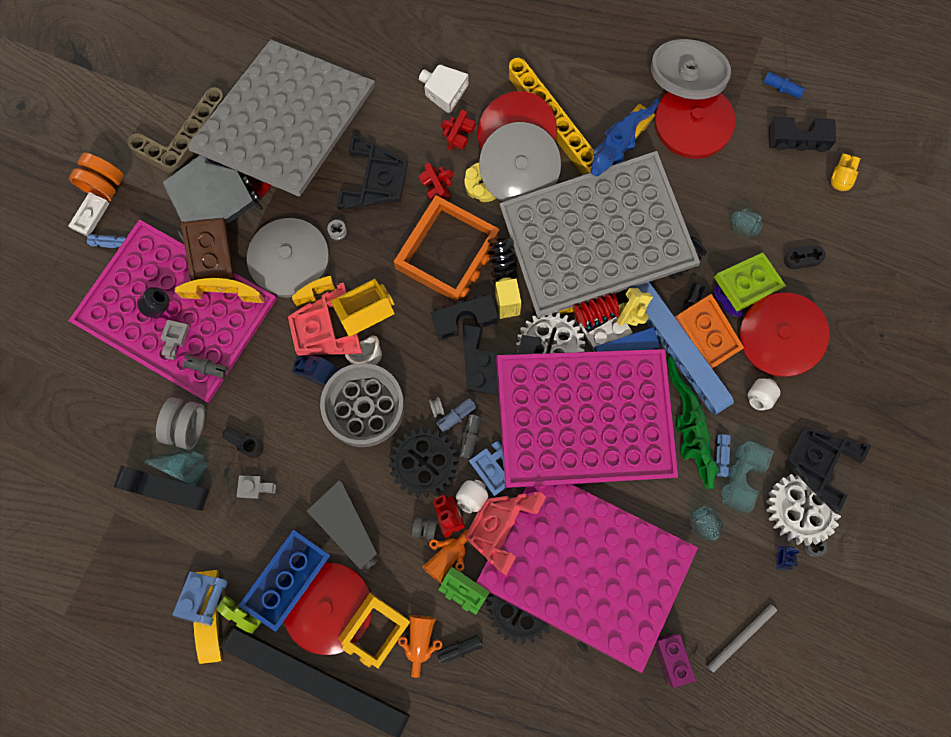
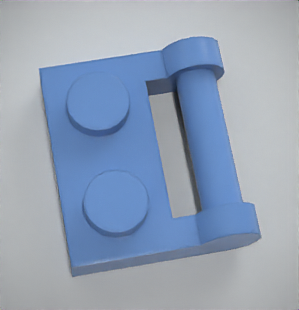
M190 571L172 615L184 620L211 626L214 620L212 616L222 590L226 589L228 581ZM210 586H214L204 614L199 615Z

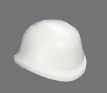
M370 336L360 341L363 353L345 354L347 360L352 364L369 363L377 365L382 358V351L377 336Z

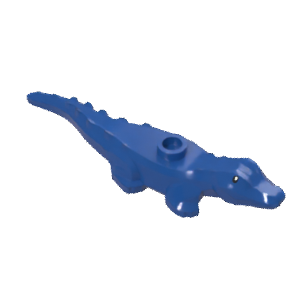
M658 98L648 108L631 112L621 121L616 122L610 129L606 130L604 142L599 144L593 152L592 175H601L610 168L612 163L616 165L624 162L625 151L635 147L637 125L655 112L660 102Z

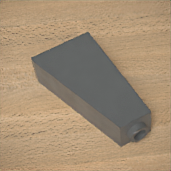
M339 480L307 512L359 569L364 570L367 568L369 570L377 563L376 557L379 553L346 486Z

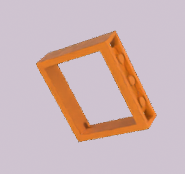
M435 195L395 258V269L454 302L461 301L462 298L464 299L469 294V286L472 281H477L481 273L479 271L481 266L488 263L489 256L491 255L489 254L491 251L488 248L494 246V243H489L488 240L500 237V229ZM442 210L489 235L456 289L409 264V261Z

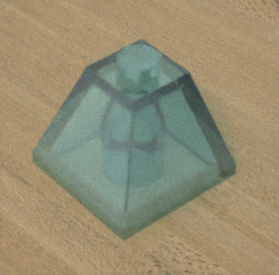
M182 451L146 458L144 462L194 486L198 485L209 464L203 461V455L194 451L191 454Z

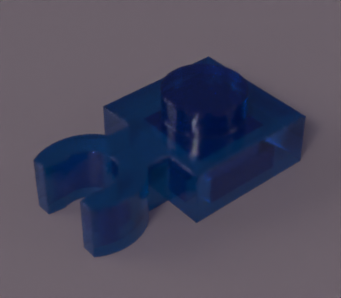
M787 545L779 546L777 569L792 570L793 566H797L798 562L796 560L799 549Z

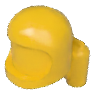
M842 153L840 161L835 166L831 177V186L834 189L848 191L854 186L859 173L857 168L861 158L856 156L850 157L851 155Z

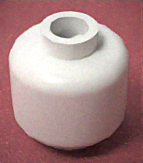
M758 379L748 392V400L751 406L757 410H769L778 400L781 394L776 382L771 379Z
M467 480L464 482L456 494L458 507L467 513L478 512L488 499L485 484L479 480Z

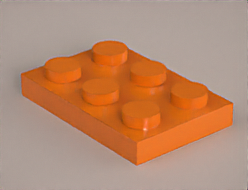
M712 294L707 295L674 316L712 369L744 348Z

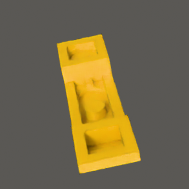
M198 279L175 288V292L181 298L202 299L203 292L238 294L243 302L264 303V298L254 288L230 279Z
M219 570L195 572L219 578ZM210 586L199 615L204 614L214 586ZM216 608L212 616L214 620L211 626L193 622L199 664L223 661V653L220 648L222 638H219V621Z

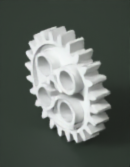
M560 312L555 317L552 314H549L548 317H540V319L532 316L533 323L526 321L527 328L521 327L522 334L517 336L519 341H521L522 335L541 338L542 343L537 349L542 350V354H547L552 330L555 328L557 331L550 353L585 351L582 349L585 347V341H581L584 339V333H579L580 326L574 327L575 320L567 322L568 315L561 319ZM541 330H545L548 332V334L545 336H541L538 334V332ZM560 335H566L569 339L564 341L560 340L558 337ZM517 342V348L519 349L520 342Z
M790 474L787 479L782 478L779 483L773 486L774 490L769 492L772 498H769L766 503L772 506L766 509V511L773 513L769 520L776 521V524L773 526L774 529L779 527L782 529L780 536L785 533L788 534L787 541L796 538L797 545L802 543L803 540L806 546L812 542L816 545L821 542L820 539L822 541L828 539V535L830 536L834 533L832 528L835 529L839 526L834 520H838L841 516L834 513L798 475L794 478ZM790 492L797 496V500L791 497ZM812 498H815L818 501L819 505H816L812 501ZM787 513H791L794 516L795 521L789 519ZM810 518L816 522V527L810 523Z

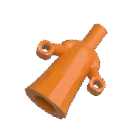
M465 529L458 539L448 538L445 541H430L431 549L436 550L438 547H442V549L422 565V568L440 584H442L448 571L456 561V570L464 571L463 557L466 554L464 544L468 541L465 538L468 529Z
M410 615V645L407 643L405 636H400L398 644L403 647L406 657L412 662L411 677L419 678L421 663L427 661L434 651L441 649L442 642L435 639L433 645L429 646L436 618L424 615Z

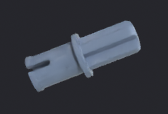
M470 398L454 410L451 408V412L437 421L436 424L445 433L456 423H461V419L476 408L475 403Z

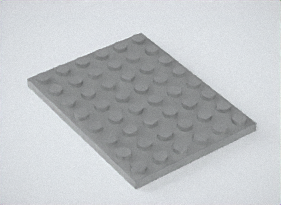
M270 39L188 144L189 150L300 197L374 89L375 81Z
M657 151L610 166L599 176L589 173L499 203L510 238L514 240L513 246L537 318L571 308L574 304L580 305L583 301L586 303L589 299L595 300L599 296L604 297L606 294L610 295L613 292H620L700 265L699 258Z

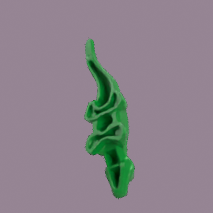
M669 357L668 368L670 377L681 395L683 403V415L677 417L676 424L677 431L683 433L684 444L681 445V456L684 460L694 458L698 466V474L705 488L711 490L715 487L714 479L719 473V468L711 455L710 433L706 416L702 411V405L698 401V396L692 392L690 386L684 383L676 369L673 357Z

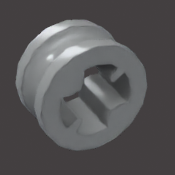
M333 220L329 223L327 230L332 239L342 240L345 238L347 229L343 221ZM336 227L338 229L340 227L341 232L334 233L333 228Z
M439 396L435 400L429 399L434 417L436 418L438 414L444 415Z

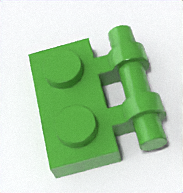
M453 567L448 571L439 588V591L445 594V598L448 600L453 599L462 605L463 610L466 612L469 610L475 615L490 593Z

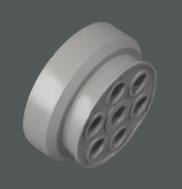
M369 363L352 364L337 371L326 383L320 401L321 415L327 428L340 441L355 447L374 446L390 438L400 426L405 409L404 396L396 379L384 368ZM377 385L379 390L376 393L371 394L368 392L370 386ZM357 388L358 392L355 396H348L349 389ZM385 401L392 403L388 410L381 409V404ZM364 404H369L370 410L366 413H361L360 407ZM342 407L349 408V412L345 416L339 415V410ZM375 421H382L383 426L381 429H372ZM360 423L362 425L361 430L357 433L351 432L352 426Z

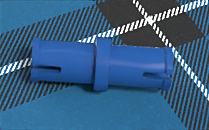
M770 71L763 82L778 89L780 93L783 94L785 92L799 100L806 87L791 82L790 78H782Z

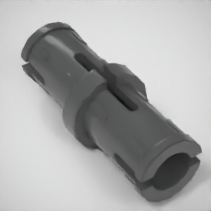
M187 354L185 359H188V361L183 360L184 368L199 371L200 374L205 376L209 374L225 379L226 375L224 373L228 374V366L213 363L207 358L203 360Z
M468 415L465 433H462L463 441L459 457L472 459L475 444L479 439L478 430L482 420L481 417Z

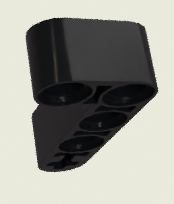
M120 466L113 486L121 490L203 511L210 491L202 487L125 466Z

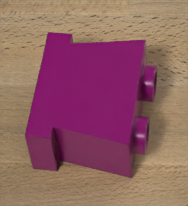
M672 633L659 637L654 648L666 684L675 688L696 681L681 635Z

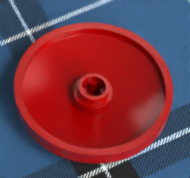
M526 91L509 92L496 98L485 109L478 125V142L481 150L486 140L494 131L510 123L526 122L539 126L555 142L558 132L555 115L547 102L538 95Z
M667 92L659 102L654 119L656 133L664 146L679 156L691 159L710 157L721 151L729 142L735 128L733 107L722 93L706 99H688Z
M776 293L762 298L748 310L742 321L740 341L744 346L743 352L758 370L775 377H793L809 371L821 360L829 343V326L824 313L808 298L794 293Z
M325 563L284 620L289 635L300 647L314 654L332 655L343 652L342 644L338 638L369 595V587L365 580L353 569L337 563ZM373 609L350 640L356 644L366 633L372 619Z

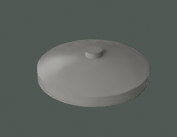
M679 39L664 43L655 51L651 62V72L656 82L674 95L688 99H706L718 95L726 88L731 76V66L727 58L713 46L701 41Z
M526 122L510 123L494 131L486 140L479 159V171L485 187L501 202L555 185L561 170L560 153L553 138L539 126Z
M296 218L278 219L262 227L252 238L247 251L248 270L256 284L274 296L291 298L302 287L323 278L328 270L330 260L328 245L321 232L312 224Z

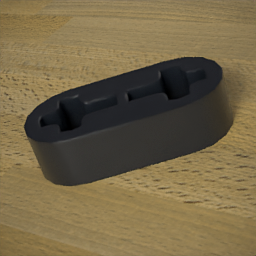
M820 246L794 248L785 255L784 264L790 269L814 267L825 259L826 254ZM814 252V255H818L819 257L815 259V257L808 256H810ZM794 255V258H801V259H799V260L795 263V261H794V260H791L790 258Z

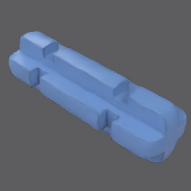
M89 234L87 244L96 247L100 245V247L120 248L126 237L119 236L116 238V236Z
M720 434L717 436V444L719 446H717L716 464H718L719 473L716 476L727 477L729 475V467L727 465H729L730 447H728L731 441L730 435Z

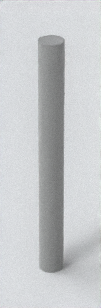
M770 604L707 665L708 669L714 673L777 612V609Z

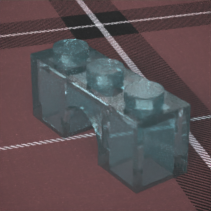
M752 441L739 446L736 457H738L736 465L733 464L729 471L730 482L724 486L721 497H724L722 504L745 514L752 512L759 491L747 484L746 474L749 470L760 474L766 472L774 453L773 450Z

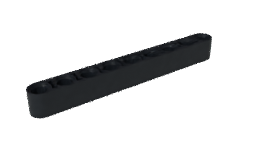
M230 626L220 645L222 650L393 737H401L410 715L401 709L235 626Z

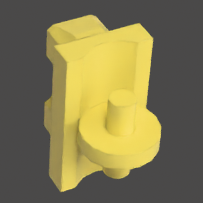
M629 288L626 293L629 299L628 303L619 305L620 316L616 321L619 326H623V324L637 326L638 323L644 324L648 320L646 310L653 298L650 293H642L638 288Z

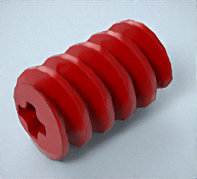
M614 292L611 296L606 294L603 299L600 296L597 297L595 302L593 299H589L587 305L583 301L579 307L576 304L572 307L578 325L582 324L584 328H587V321L594 326L596 318L600 323H603V316L611 320V313L616 318L619 317V305Z

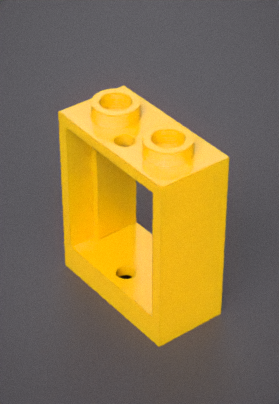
M376 279L331 300L349 337L395 314L391 307L395 304L383 284H378Z
M370 592L338 639L342 644L341 648L350 655L356 653L360 656L359 660L366 666L371 667V665H374L376 668H379L410 621L403 614ZM373 608L396 623V626L375 656H372L350 641Z

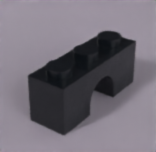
M774 116L769 125V148L825 152L829 151L836 142L835 119L815 118L807 133L801 132L796 128L795 117Z
M481 294L474 297V300L467 302L466 300H461L447 308L446 306H440L431 312L439 341L458 336L457 323L463 317L473 318L480 328L498 324L499 321L491 294L487 296L486 294Z

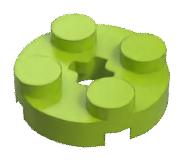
M224 596L216 608L217 611L229 621L233 620L236 622V626L253 633L261 622L252 615H249L238 605L236 606L232 599Z

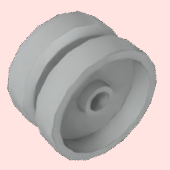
M176 397L168 398L157 419V441L167 445L176 443L177 447L187 450L193 449L198 443L204 427V405L192 401L186 404L185 400Z

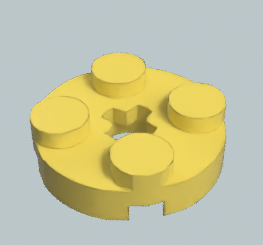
M479 163L472 165L466 170L464 179L468 195L473 199H479L481 202L495 200L496 198L487 190L485 185L479 183L481 181Z

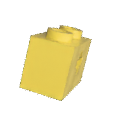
M500 279L499 282L495 283V297L499 318L519 316L521 298L517 279Z

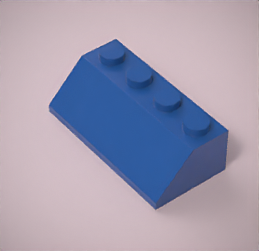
M293 528L238 606L276 632L330 555L312 540Z

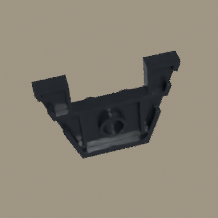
M352 135L349 154L368 157L361 193L340 190L337 202L338 210L401 201L408 161L386 150L383 151L370 142L362 141L356 135Z
M463 325L467 389L498 396L496 356L507 354L479 350L483 329ZM522 335L517 355L534 354L537 347H540L542 339Z
M804 427L785 463L837 514L841 511L848 496L827 483L840 454L843 453L861 464L865 460L871 445L854 443L852 439H840L832 437L830 433Z

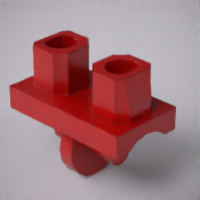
M461 110L457 120L451 117L449 121L443 120L440 125L444 130L442 135L447 137L446 141L449 143L447 149L453 151L454 147L464 150L468 137L461 135V133L465 131L472 134L476 127V121L468 118L467 112Z
M429 162L425 164L426 170L418 177L424 186L433 182L434 187L427 191L430 200H433L435 195L445 200L452 198L447 187L452 185L453 171L445 170L444 167H440L437 170Z
M441 495L433 500L442 533L446 538L454 531L457 532L465 528L464 519L453 495L448 498L445 495Z

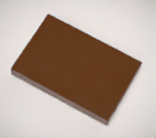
M225 218L180 222L191 281L205 278L235 280Z

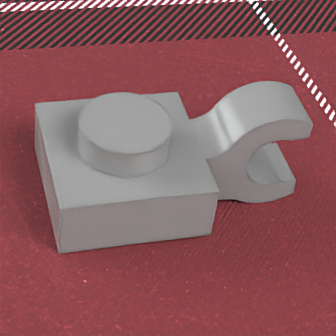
M167 320L161 336V340L166 342L162 350V355H165L166 359L174 360L177 353V345L184 346L190 328L188 324Z
M239 475L237 497L260 499L261 493L276 494L277 485L274 483H262L263 478L260 476Z

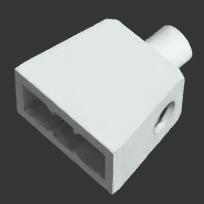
M438 65L433 73L424 69L419 76V80L425 83V95L449 114L469 85L468 74L442 65Z

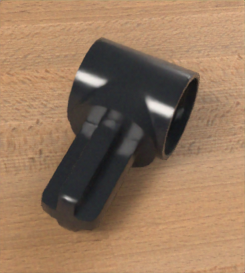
M230 427L224 430L223 439L237 446L239 452L250 458H257L263 453V444L257 438L248 433L243 435ZM251 442H255V449L252 452H248V445Z

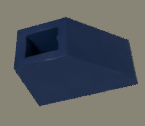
M300 355L295 360L291 372L318 385L325 386L328 380L340 368L321 357Z

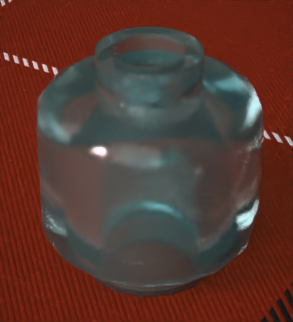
M744 208L741 211L737 210L731 218L733 231L744 238L756 237L764 225L762 216L749 208Z
M701 507L692 513L690 525L699 539L714 541L721 536L720 532L723 530L724 525L714 509Z

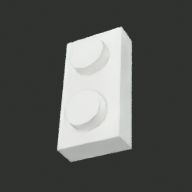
M89 192L70 222L69 227L88 237L110 203Z

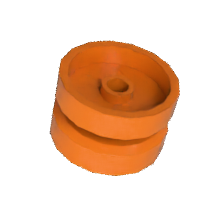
M82 153L77 161L79 168L72 170L68 177L69 181L86 193L90 192L108 202L112 201L116 193L113 186H120L124 179V174L109 162L95 155Z

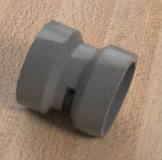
M416 515L412 537H425L429 541L434 540L438 519L431 518L426 520L423 516Z

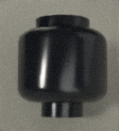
M150 287L138 298L137 306L144 316L157 318L169 307L170 300L167 293L162 289Z

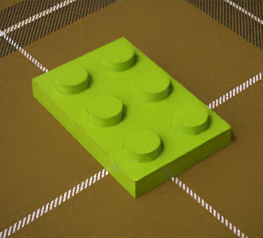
M763 252L714 276L737 312L786 287Z

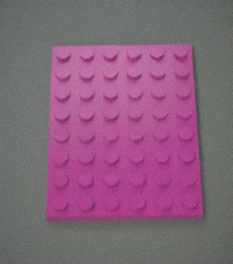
M139 219L68 321L209 404L225 379L209 374L205 376L200 374L199 371L184 368L183 360L188 361V359H185V356L188 354L203 360L207 358L213 363L228 366L229 374L276 302L277 297L234 273V281L254 288L262 295L264 303L243 302L238 294L203 292L202 299L181 298L175 292V288L191 281L185 245ZM150 287L162 289L167 293L170 300L169 307L157 318L144 316L137 306L138 298ZM167 320L188 324L190 327L184 346L177 345V353L174 360L166 359L165 355H162L166 342L161 340V336Z
M665 349L496 356L505 488L678 478Z
M572 484L526 487L523 494L530 496L534 495V492H541L546 498L538 514L522 510L518 513L515 523L512 525L500 549L510 552L516 557L507 576L487 561L476 583L493 595L626 666L643 673L698 547Z

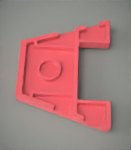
M344 282L337 285V289L331 293L326 292L321 295L322 298L313 304L310 302L288 316L297 355L363 353L357 333L351 337L346 336L336 339L329 308L333 307L331 300L347 293Z
M534 492V495L530 496L519 494L515 498L504 496L487 499L474 518L465 538L502 574L507 576L516 557L512 553L500 549L520 510L538 514L546 496L541 492Z

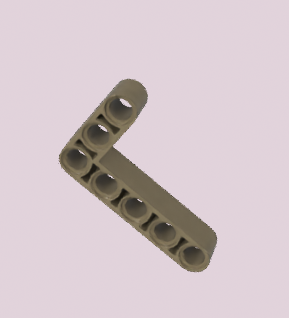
M213 87L205 92L168 148L139 133L129 137L128 146L138 158L170 175L175 174L189 164L196 155V153L189 150L188 144L225 98L219 88Z

